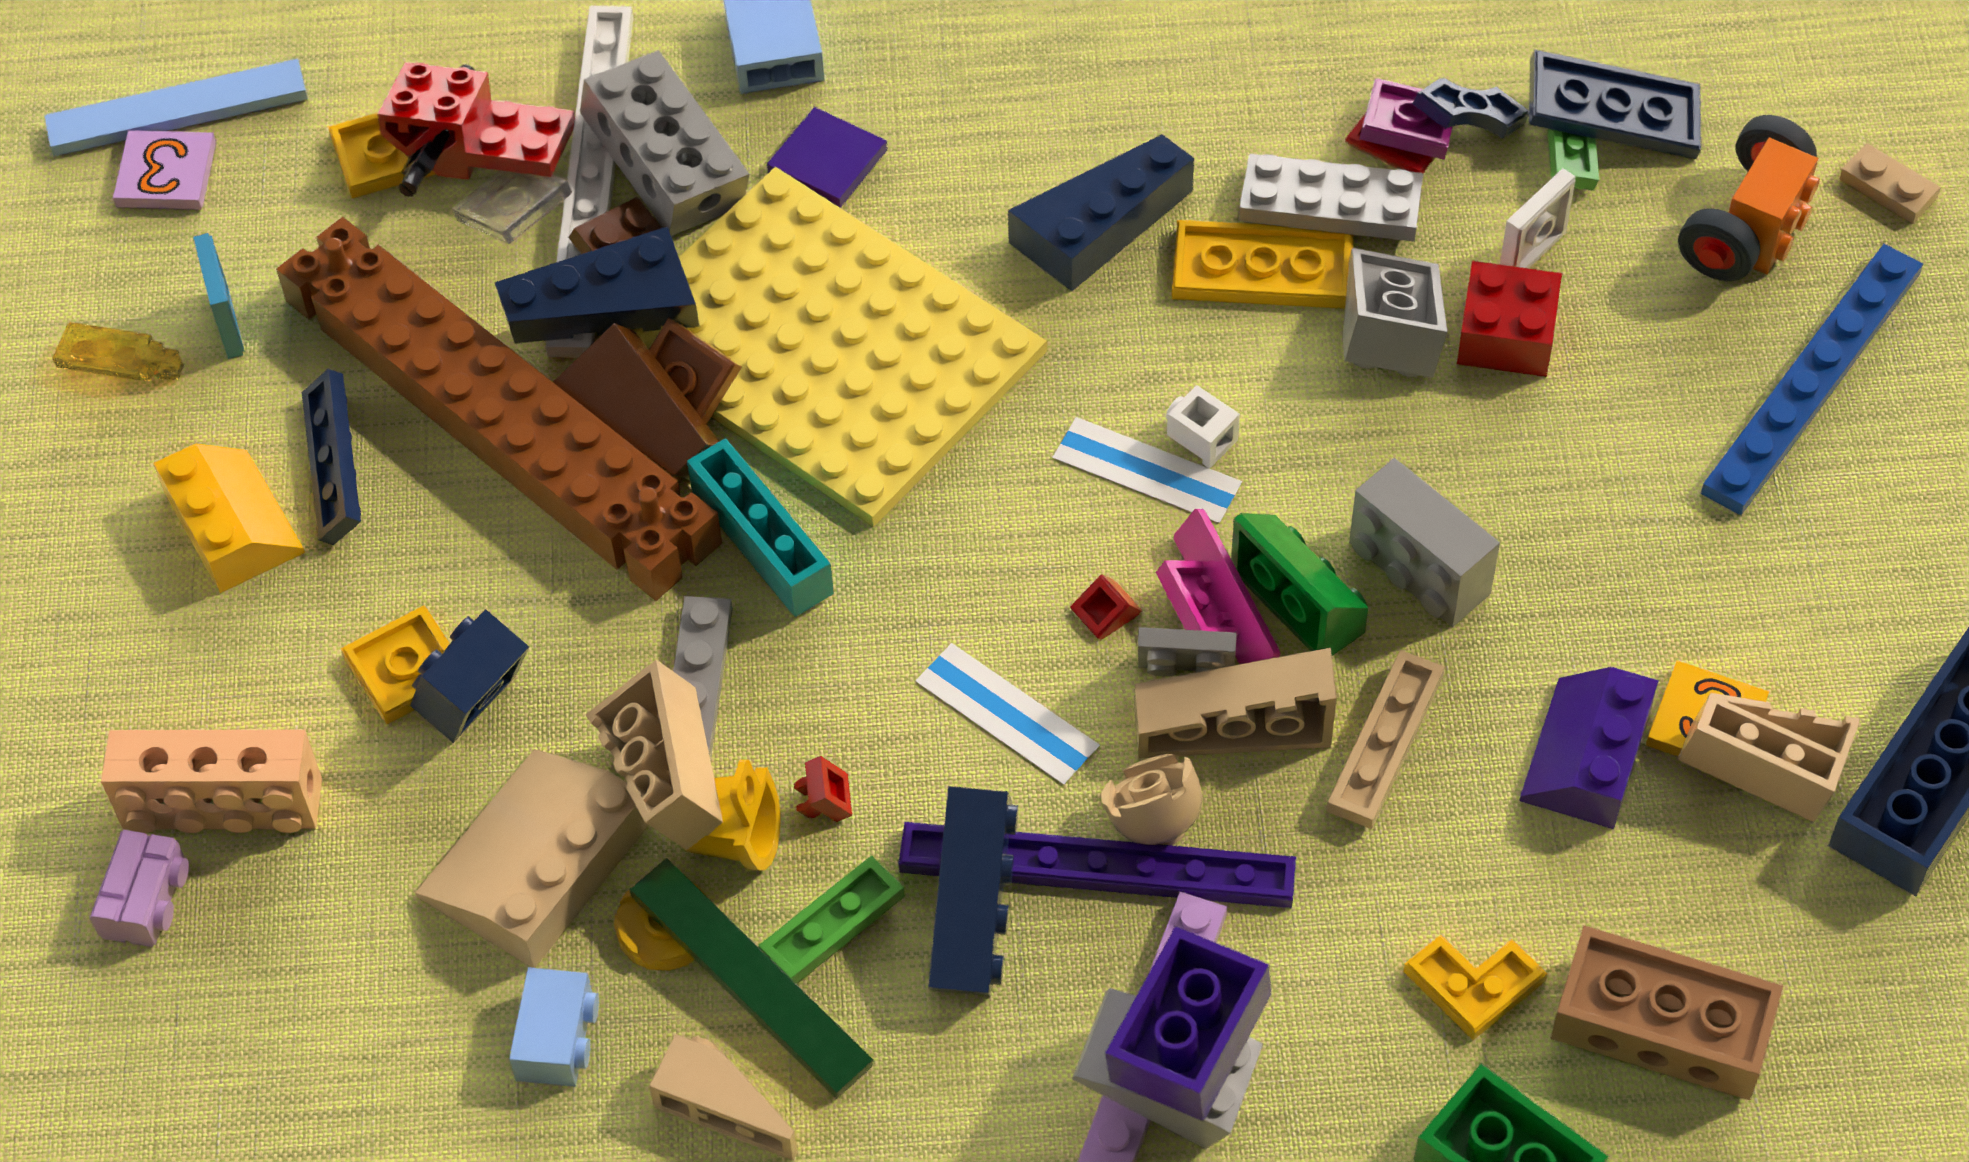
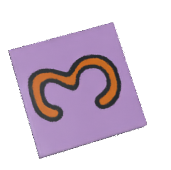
M128 130L113 195L116 207L202 210L216 146L214 133Z

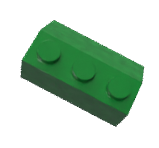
M1240 513L1234 517L1231 560L1242 581L1310 651L1331 648V655L1333 656L1365 634L1368 606L1364 597L1355 588L1349 589L1336 576V572L1328 560L1324 557L1318 558L1306 546L1298 530L1292 526L1287 527L1276 515Z

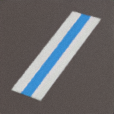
M1078 417L1074 419L1052 457L1192 512L1194 509H1204L1209 519L1218 523L1221 522L1242 483L1238 479Z
M953 643L916 679L917 683L1062 784H1065L1100 746Z

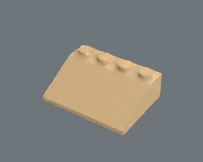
M534 749L415 894L420 900L528 966L535 968L649 825L645 823L626 788L628 785L626 781L607 770Z

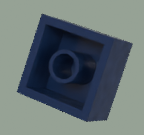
M486 609L475 620L467 616L455 628L449 637L452 642L447 646L444 653H440L437 649L433 651L417 670L420 675L412 684L416 691L410 706L453 743L516 677L529 649V646Z

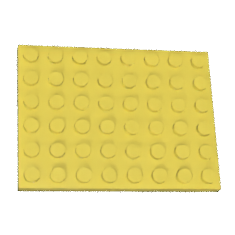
M777 167L773 168L679 256L696 303L700 327H689L687 329L742 366L711 417L872 527L1047 352V340ZM642 328L631 329L637 333L648 349L661 331L643 332Z

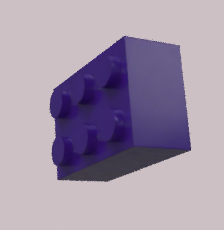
M1175 926L1105 1052L1110 1082L1204 1122L1272 995L1269 964Z

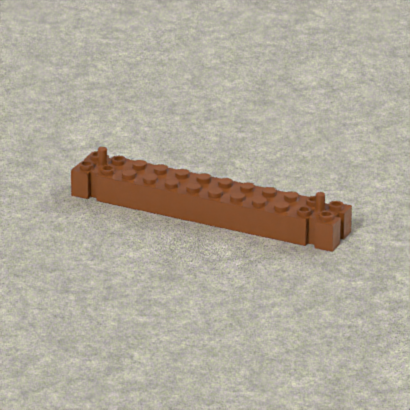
M341 217L316 237L319 247L313 252L302 248L276 268L282 291L288 304L308 320L317 315L320 328L325 334L615 569L618 570L626 563L630 581L655 601L660 599L683 578L681 566L687 560L697 566L722 544L718 512L692 492L686 497H681L679 483L675 478L384 248L377 245L375 248L370 249L367 235L346 218Z

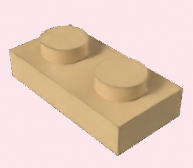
M1868 143L1842 168L1839 178L1840 181L1911 224H1914L1938 198L1941 188Z

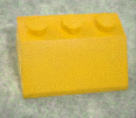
M195 443L153 463L168 501L220 593L305 553L302 544L247 450Z

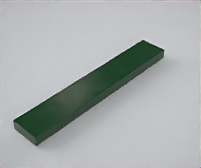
M668 858L664 859L630 888V896L836 1099L873 1067L874 1060Z

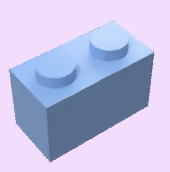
M528 967L509 1058L516 1081L576 1087L579 1068L586 1069L590 1058V1039L585 1038L588 1023L596 1022L599 1010V994L592 992L588 973Z

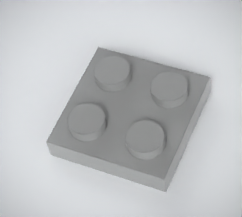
M1139 627L1138 668H1147L1148 674L1173 676L1176 675V670H1189L1196 673L1234 666L1236 633Z

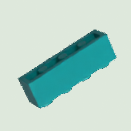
M726 438L687 460L692 493L718 512L720 527L794 617L834 594L831 563Z

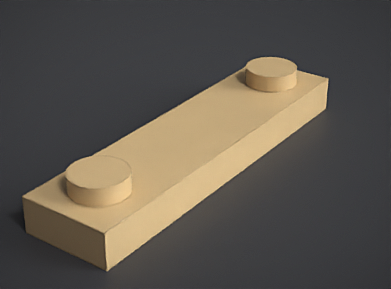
M1402 650L1399 651L1327 802L1326 812L1369 829L1373 828L1440 685L1445 666Z

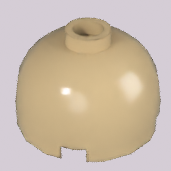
M1175 754L1150 757L1135 763L1123 770L1126 779L1116 787L1112 779L1105 785L1101 793V799L1110 821L1119 833L1139 844L1173 845L1179 842L1185 836V832L1195 823L1202 809L1203 795L1192 762L1187 757L1184 758V763L1178 762Z

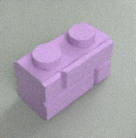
M121 831L90 915V920L98 936L107 940L129 941L131 944L149 947L156 945L160 930L167 931L171 925L174 912L171 899L175 888L183 887L188 876L189 863L184 857L178 841L172 837L153 834L147 836L141 832Z

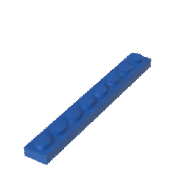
M1886 244L1881 246L1705 480L1701 490L1702 495L1742 516L1919 277L1923 263Z

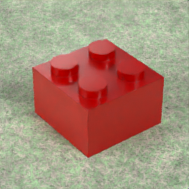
M1472 261L1456 364L1547 377L1562 273Z

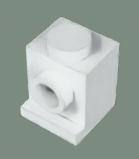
M1196 385L1185 397L1180 396L1176 398L1170 405L1166 413L1167 435L1202 459V465L1210 469L1238 441L1240 414Z

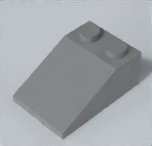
M1352 248L1349 258L1343 328L1344 361L1351 362L1365 369L1378 367L1397 371L1407 377H1417L1420 375L1433 378L1447 335L1439 264Z
M1109 988L1105 992L1072 1079L1204 1149L1229 1135L1234 1126L1263 1044L1251 1037L1248 1038L1204 1122L1110 1082L1105 1052L1136 996Z

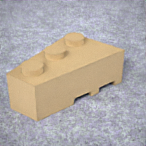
M1710 693L1691 724L1678 760L1814 822L1835 792L1860 718L1845 716L1843 721L1816 717V711L1801 708L1798 713L1771 709V703Z

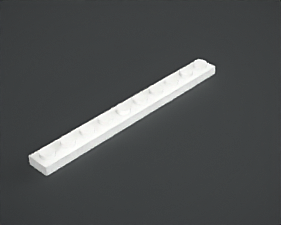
M630 6L589 7L557 262L581 255L568 238L575 227L609 211L611 208L616 162L580 114V105L585 78L628 62L633 25V12ZM595 333L574 334V337L570 339L546 341L547 356L578 358L594 343Z

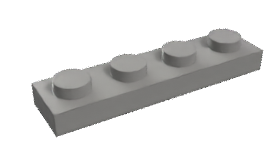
M684 596L673 672L696 687L711 761L733 607L731 599Z

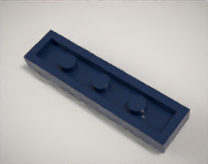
M327 369L302 392L318 540L335 545L361 522V508L358 501L356 470L354 468L351 443L352 434L349 427L344 378L342 373Z

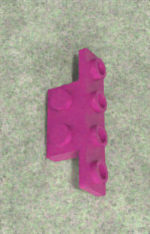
M1194 509L1174 534V541L1185 561L1165 560L1156 571L1166 595L1171 601L1185 630L1236 633L1235 657L1239 665L1280 657V650L1206 511L1204 509Z

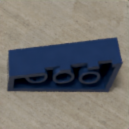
M1161 134L1009 209V244L1070 291H1073L1193 191L1194 157Z
M668 227L494 282L515 344L570 339L574 337V334L597 332L598 336H601L614 323L628 329L642 328L643 332L661 330V326H664L668 318L683 324L685 328L700 327L696 303Z
M948 786L928 988L932 991L992 996L993 985H1002L1004 955H996L998 934H1007L1009 905L1002 904L1004 884L1011 885L1014 855L1007 854L1009 835H1016L1019 809L1018 805H1013L1008 791Z

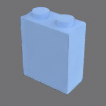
M723 0L740 94L825 81L822 50L811 0Z

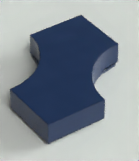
M1444 77L1418 92L1413 102L1415 107L1445 129L1456 125H1470L1488 130L1502 139L1524 125L1529 117L1528 109L1498 87L1488 90H1474L1456 85Z

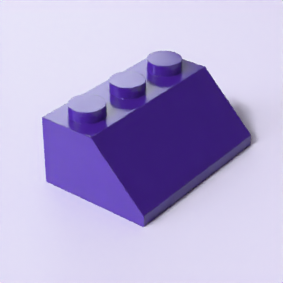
M1607 667L1559 678L1519 801L1614 829L1651 712L1659 680L1615 667Z

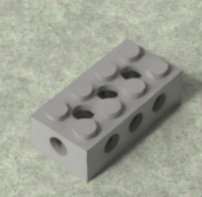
M659 50L584 79L580 114L661 227H668L671 236L725 214L746 195L750 173Z

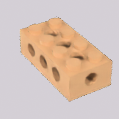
M109 730L101 783L122 829L141 833H150L155 829H178L186 833H198L203 829H226L235 833H246L252 829H275L284 833H294L300 829H316L322 776L305 730Z

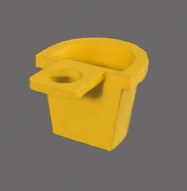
M740 760L734 776L714 778L723 823L685 851L737 860L748 870L765 871L772 864L778 849L781 825L779 796L767 767H756L754 771L749 760Z

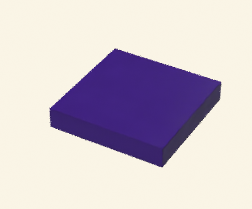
M814 107L767 163V171L769 173L773 168L777 167L841 208L886 153L887 140Z

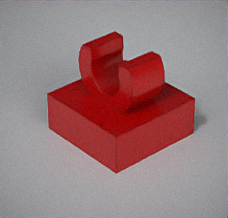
M822 756L805 762L806 777L798 779L794 783V789L804 796L808 795V800L798 804L796 811L807 818H815L823 813L835 822L853 816L848 773Z

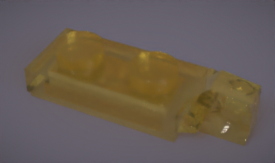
M74 322L67 324L52 357L56 368L139 381L141 379L144 381L151 380L153 375L158 379L179 380L184 368L179 351L165 348L163 343L154 341L151 334Z

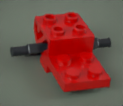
M405 62L378 112V121L381 136L409 157L401 172L404 178L398 188L403 195L413 197L414 194L416 195L423 178L431 171L437 176L464 180L470 179L475 167L552 177L574 130L575 111L558 109L552 106L542 107L518 104L511 101L491 100L488 72L475 71L472 66L463 64L459 68L428 65L422 62Z

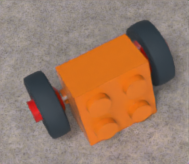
M1760 115L1751 119L1744 126L1738 136L1735 148L1738 160L1748 173L1732 197L1729 212L1718 209L1698 210L1686 220L1680 230L1678 237L1679 250L1684 259L1700 273L1720 281L1740 280L1752 269L1768 275L1776 260L1784 262L1794 242V237L1791 236L1795 229L1799 231L1804 229L1812 211V206L1807 205V203L1811 202L1820 182V178L1814 176L1819 158L1817 157L1815 143L1810 135L1802 127L1789 119L1776 115Z

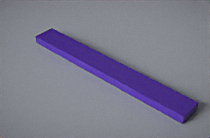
M904 822L898 863L899 873L939 876L944 825ZM1016 832V835H1009L1007 854L1014 855L1012 883L1178 898L1179 892H1183L1208 901L1292 908L1296 866L1295 856L1160 844L1144 845L1127 841Z

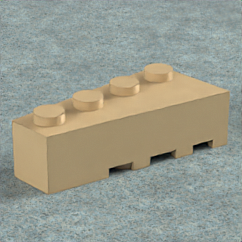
M1331 648L1136 683L1134 713L1138 758H1150L1164 754L1187 756L1331 748L1337 700Z
M655 660L589 711L586 716L589 722L599 730L598 738L603 747L609 750L615 760L612 763L617 773L626 779L628 783L626 788L645 823L687 850L723 823L696 687L658 660Z

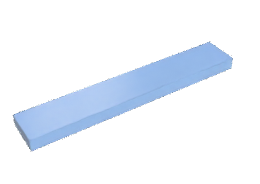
M293 59L46 114L44 116L50 148L53 156L125 141L128 130L169 131L308 100L299 60Z

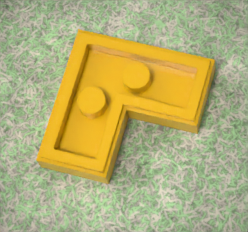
M1439 935L1404 964L1403 972L1473 1041L1546 981L1548 974L1512 939L1480 966L1475 968L1442 935Z

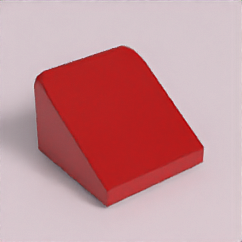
M1103 574L1070 606V609L1099 640L1104 639L1135 619L1142 612V609L1115 580Z

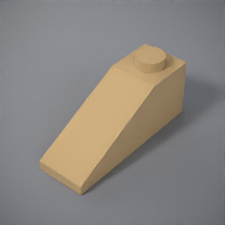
M675 1034L649 1085L654 1108L794 1161L798 1152L794 1130L728 1057L707 1039L697 1036L688 1039Z

